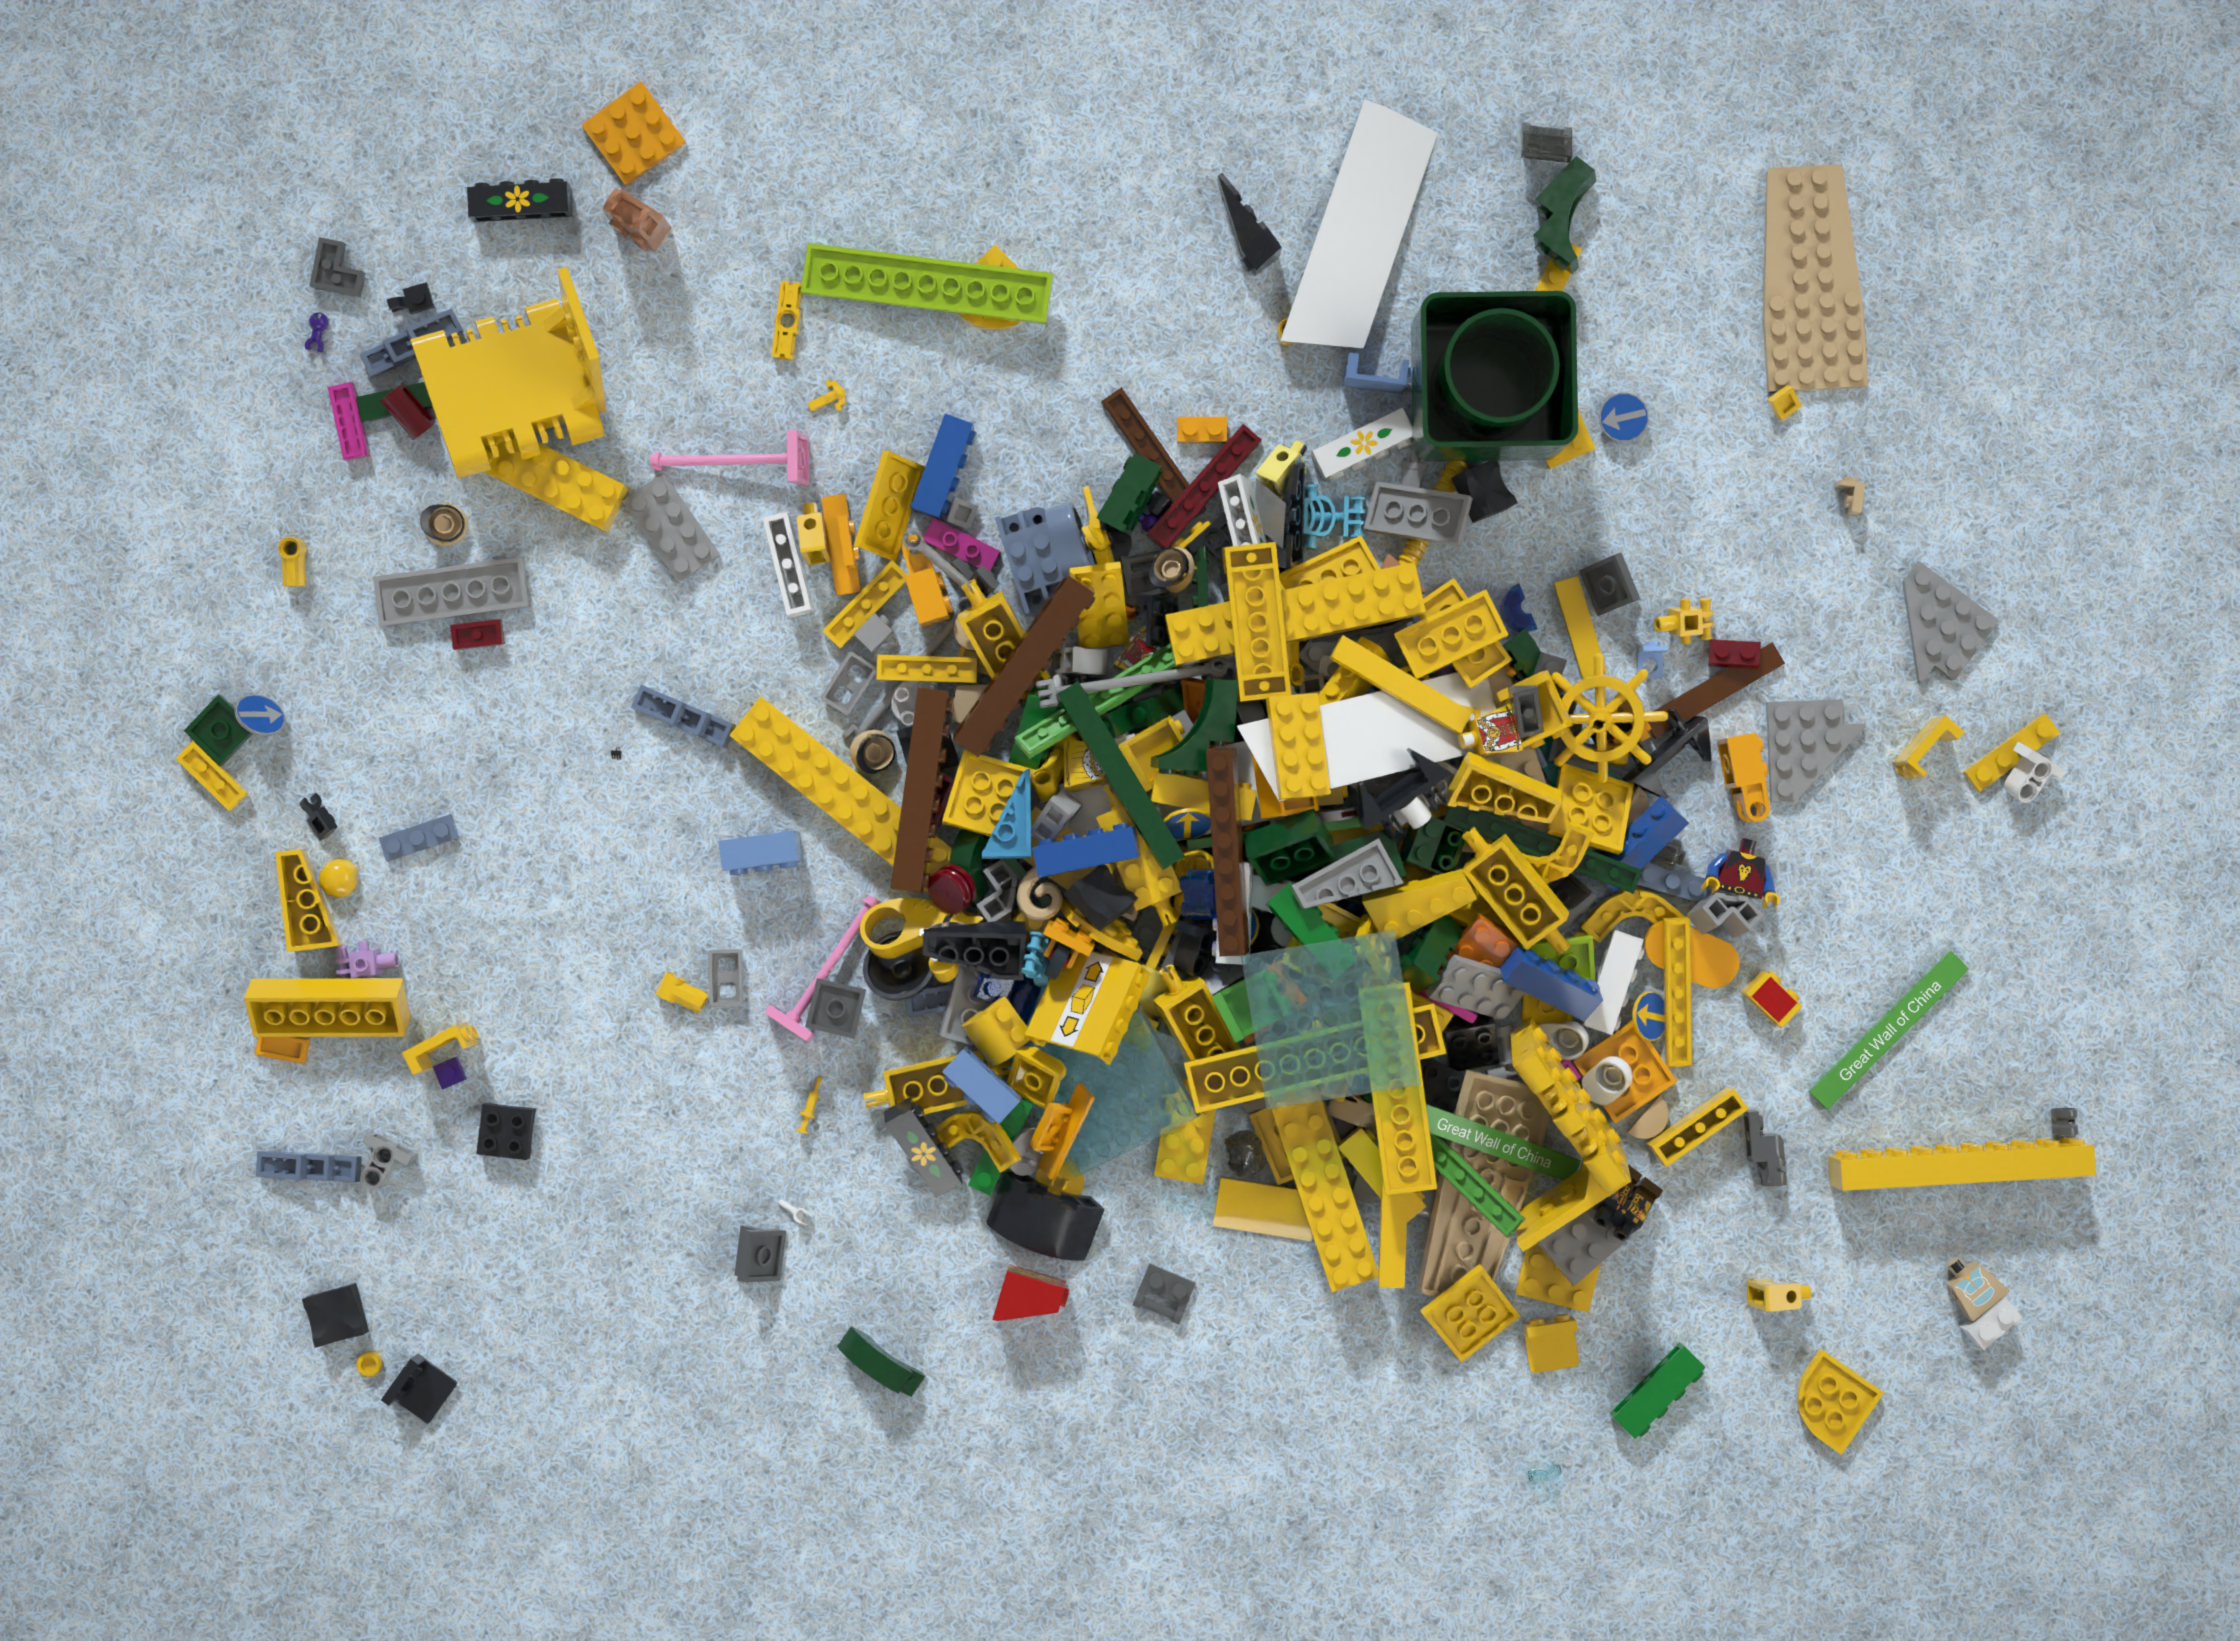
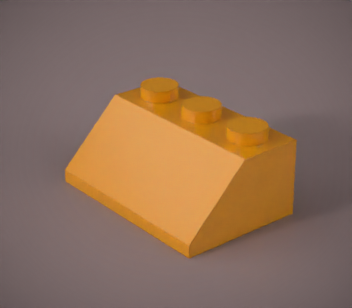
M1252 754L1261 819L1298 814L1313 808L1315 811L1319 810L1317 797L1288 799L1279 802Z

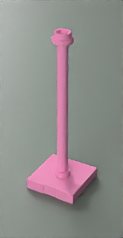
M787 430L786 454L662 456L661 452H656L650 455L651 469H656V471H661L663 466L787 464V481L797 486H809V436L802 434L798 430Z
M870 895L862 900L865 903L864 907L793 1011H789L785 1015L772 1005H769L764 1012L808 1043L814 1034L799 1024L802 1020L800 1017L812 1000L817 978L827 979L859 932L860 923L865 913L873 906L880 904L878 900Z

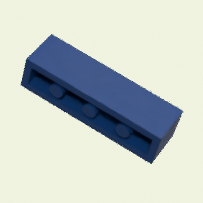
M945 413L911 504L913 511L941 520L942 515H947L951 502L948 501L951 492H956L960 481L956 476L959 468L964 469L968 459V455L965 454L967 446H972L976 438L977 432L973 431V423Z
M1661 796L1626 829L1623 850L1619 855L1603 851L1601 855L1642 869L1689 822L1672 804ZM1606 884V885L1609 886L1615 893L1619 890V889L1616 888V887H1613V886H1611V885Z
M1128 823L1113 825V831L1103 832V828L1089 830V836L1078 837V833L1064 835V841L1054 843L1053 838L1038 841L1039 846L1032 847L1038 877H1046L1141 857L1136 828L1128 827Z
M1517 946L1500 966L1504 983L1583 1021H1586L1603 1001L1599 990L1600 987L1592 979L1586 980L1571 969L1566 970L1558 966L1553 960H1546L1530 949L1525 950Z

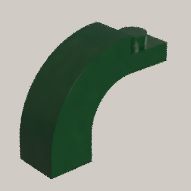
M961 828L954 841L949 864L963 868L972 877L976 886V898L969 906L976 908V904L981 902L989 891V887L982 874V851L985 849L990 836Z
M852 1326L837 1345V1348L854 1365L883 1386L898 1394L902 1392L912 1397L926 1377L921 1371L891 1356L868 1334Z

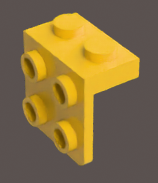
M1558 1314L1553 1319L1544 1320V1318L1539 1317L1522 1323L1528 1365L1532 1373L1572 1368L1579 1365L1575 1336L1578 1326L1577 1320L1573 1316Z

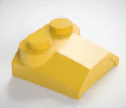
M1020 1047L1014 1056L1007 1084L1020 1096L1046 1110L1048 1103L1054 1102L1060 1082L1066 1075V1067L1059 1059L1037 1047Z

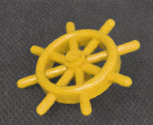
M1596 653L1594 655V675L1586 677L1574 685L1570 684L1560 673H1552L1551 678L1553 682L1565 692L1562 702L1567 713H1569L1573 700L1588 713L1568 714L1572 724L1588 725L1576 738L1571 732L1570 727L1566 729L1567 734L1561 736L1567 747L1555 758L1554 763L1556 766H1563L1575 753L1586 760L1598 762V780L1601 783H1606L1608 781V761L1616 760L1631 752L1643 764L1651 762V757L1637 743L1642 735L1645 722L1666 721L1668 714L1664 711L1645 712L1642 700L1635 690L1648 677L1649 673L1646 669H1641L1626 683L1617 677L1605 675L1604 656L1601 653ZM1595 687V705L1581 693ZM1605 687L1619 692L1607 705ZM1626 699L1633 709V712L1614 713ZM1634 722V726L1630 735L1627 736L1614 723ZM1607 731L1621 744L1607 749ZM1594 732L1597 735V749L1583 745Z

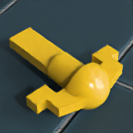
M829 379L825 383L828 389L833 387L834 390L808 402L810 411L813 412L838 399L839 402L834 405L839 412L843 410L842 406L846 405V392L836 380L831 382Z

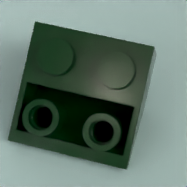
M1432 816L1427 823L1417 829H1413L1409 825L1399 853L1402 863L1436 875L1455 871L1465 844L1462 836L1467 831Z

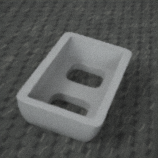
M849 652L821 695V699L843 714L849 715L877 672V667L857 654ZM853 665H858L866 671V675L860 683L855 682L847 675ZM839 686H845L853 692V696L847 704H843L834 697Z
M740 949L710 950L708 952L710 1006H741L743 1004L742 951ZM734 958L735 971L721 973L719 971V959ZM721 983H734L736 995L734 997L722 998L719 993V985Z

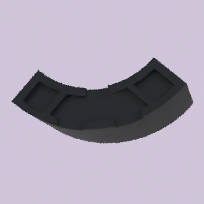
M1005 1172L989 1213L987 1225L1002 1237L1030 1251L1064 1260H1085L1105 1209L1091 1196L1074 1195L1061 1192L1059 1196L1048 1192V1186L1038 1182L1029 1175L1021 1176L1013 1172Z

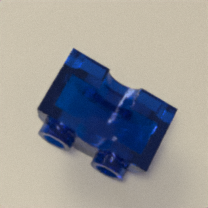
M1518 583L1510 588L1501 600L1499 608L1501 619L1508 628L1515 632L1527 629L1531 633L1538 630L1532 613H1525L1521 609V603L1525 600V596Z
M1190 869L1186 876L1180 877V889L1184 891V901L1181 903L1182 916H1188L1190 920H1217L1214 869Z

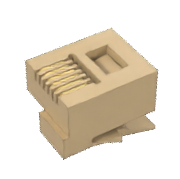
M1350 1087L1347 1094L1358 1101L1345 1098L1344 1103L1331 1099L1327 1111L1328 1115L1360 1127L1375 1128L1373 1104L1362 1099Z

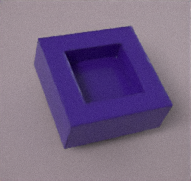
M458 1056L433 1066L442 1090L467 1080Z

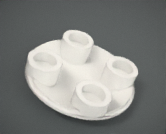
M903 681L897 686L892 695L891 706L895 717L902 724L909 727L913 726L918 687L937 690L931 682Z

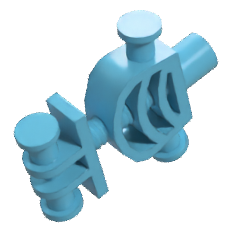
M1318 484L1305 486L1307 498H1304V535H1307L1304 548L1317 550V546H1315L1316 538L1328 536L1335 522L1343 523L1342 538H1348V526H1353V534L1350 535V538L1354 539L1358 536H1362L1363 539L1365 538V535H1363L1365 521H1361V515L1366 514V510H1363V501H1366V497H1351L1353 509H1349V496H1344L1343 512L1336 513L1330 498L1327 496H1317L1316 488H1318ZM1312 502L1316 503L1319 512H1315ZM1322 502L1328 505L1330 512H1324ZM1349 515H1355V520H1349ZM1314 522H1319L1317 530L1311 531ZM1324 522H1330L1328 530L1320 532Z
M1033 931L1030 932V937H1032L1031 943L1027 944L1026 947L1030 954L1024 955L1026 963L1025 968H1022L1021 972L1026 974L1027 978H1033L1034 984L1042 988L1041 995L1037 998V1000H1040L1050 980L1049 977L1044 975L1050 961L1043 955L1051 940L1045 938L1044 934ZM1056 941L1054 946L1057 947L1059 942Z

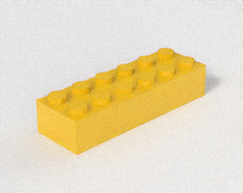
M515 438L511 439L514 453H508L505 448V441L495 443L499 450V457L493 458L489 445L484 447L491 468L484 471V473L606 533L609 532L623 503L622 501L629 491L626 485L539 442L541 455L525 460L521 458Z
M403 978L251 979L244 996L253 1037H404L411 1018Z

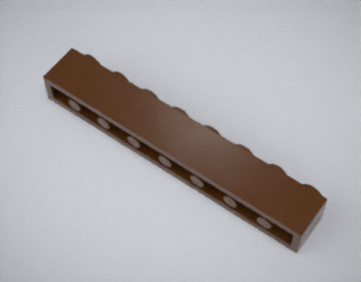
M1070 571L1067 572L953 733L954 742L977 757L980 756L982 751L986 753L994 742L992 737L997 731L1000 733L1008 723L1006 718L1009 713L1017 711L1023 701L1020 698L1024 692L1032 690L1037 682L1035 677L1039 671L1044 672L1052 660L1049 657L1054 650L1059 651L1064 645L1066 633L1069 629L1073 631L1081 620L1079 617L1084 609L1088 610L1094 603L1095 591L1092 586Z
M918 687L890 886L893 890L923 894L924 888L928 889L930 873H926L927 863H932L933 848H930L931 838H935L937 823H933L934 813H938L940 808V798L936 797L938 788H942L944 773H940L941 763H945L947 757V748H943L944 739L949 738L950 723H947L948 713H952L954 698H950L951 694L948 691Z
M1237 748L1210 749L1206 751L1219 957L1244 956L1250 952Z

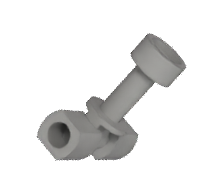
M1513 1024L1495 1027L1496 1037L1500 1038L1504 1061L1500 1062V1067L1485 1070V1074L1504 1079L1514 1077L1522 1079L1512 1063L1510 1033L1513 1031Z

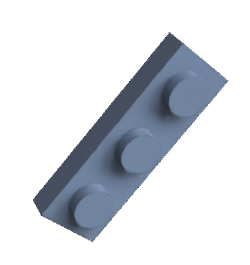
M449 814L380 837L379 841L385 860L389 862L459 839L453 817Z
M1650 862L1641 869L1643 871L1637 884L1639 887L1698 903L1706 896L1708 886L1704 891L1701 890V885L1705 882V878L1667 867L1664 869V866Z

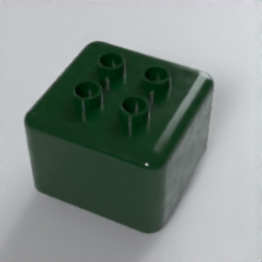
M1563 291L1436 292L1424 299L1411 324V368H1413L1412 442L1415 454L1420 459L1428 462L1550 460L1555 458L1574 440L1578 432L1577 326L1574 299Z

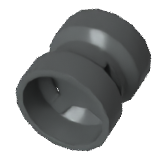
M2077 1108L2051 1109V1117L2054 1119V1125L2052 1126L2053 1135L2078 1134V1126L2075 1124V1119L2078 1117Z

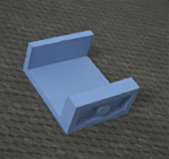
M1349 352L1345 361L1342 384L1344 387L1401 394L1405 387L1408 388L1412 380L1413 368L1409 367V360L1404 359L1399 368L1398 379L1357 374L1358 353Z

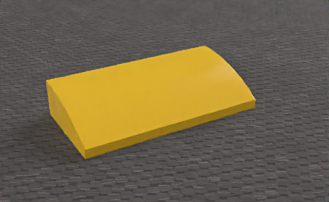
M1220 1176L1212 1226L1312 1241L1313 1236L1297 1188Z

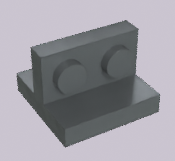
M1621 552L1579 570L1597 616L1640 599Z
M1571 873L1565 878L1555 881L1552 891L1570 912L1567 921L1557 927V930L1562 934L1596 904L1595 900L1597 898L1591 890Z
M1211 951L1207 968L1200 978L1205 981L1213 996L1253 975L1255 967L1251 962L1246 965L1216 963V956H1212Z
M817 978L805 1027L855 1039L866 989Z
M740 1225L734 1276H738L737 1281H780L786 1239L785 1230L761 1229Z

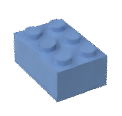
M786 831L718 841L722 871H729L730 875L748 874V868H754L755 872L773 870V865L778 864L783 869L798 867L797 862L803 861L799 831Z
M967 1046L942 1071L946 1075L943 1079L954 1089L958 1086L965 1092L962 1095L963 1098L972 1106L977 1103L983 1109L981 1114L991 1123L996 1121L1000 1124L1022 1098Z

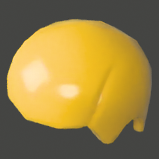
M1201 849L1185 852V857L1177 861L1175 867L1179 881L1186 882L1193 888L1208 885L1214 878L1212 855Z
M336 858L330 860L320 871V887L331 897L339 899L349 896L358 885V869L349 859Z

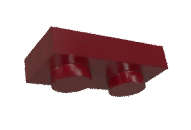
M501 619L450 625L452 646L455 651L505 645Z
M1710 639L1708 666L1759 669L1761 642Z

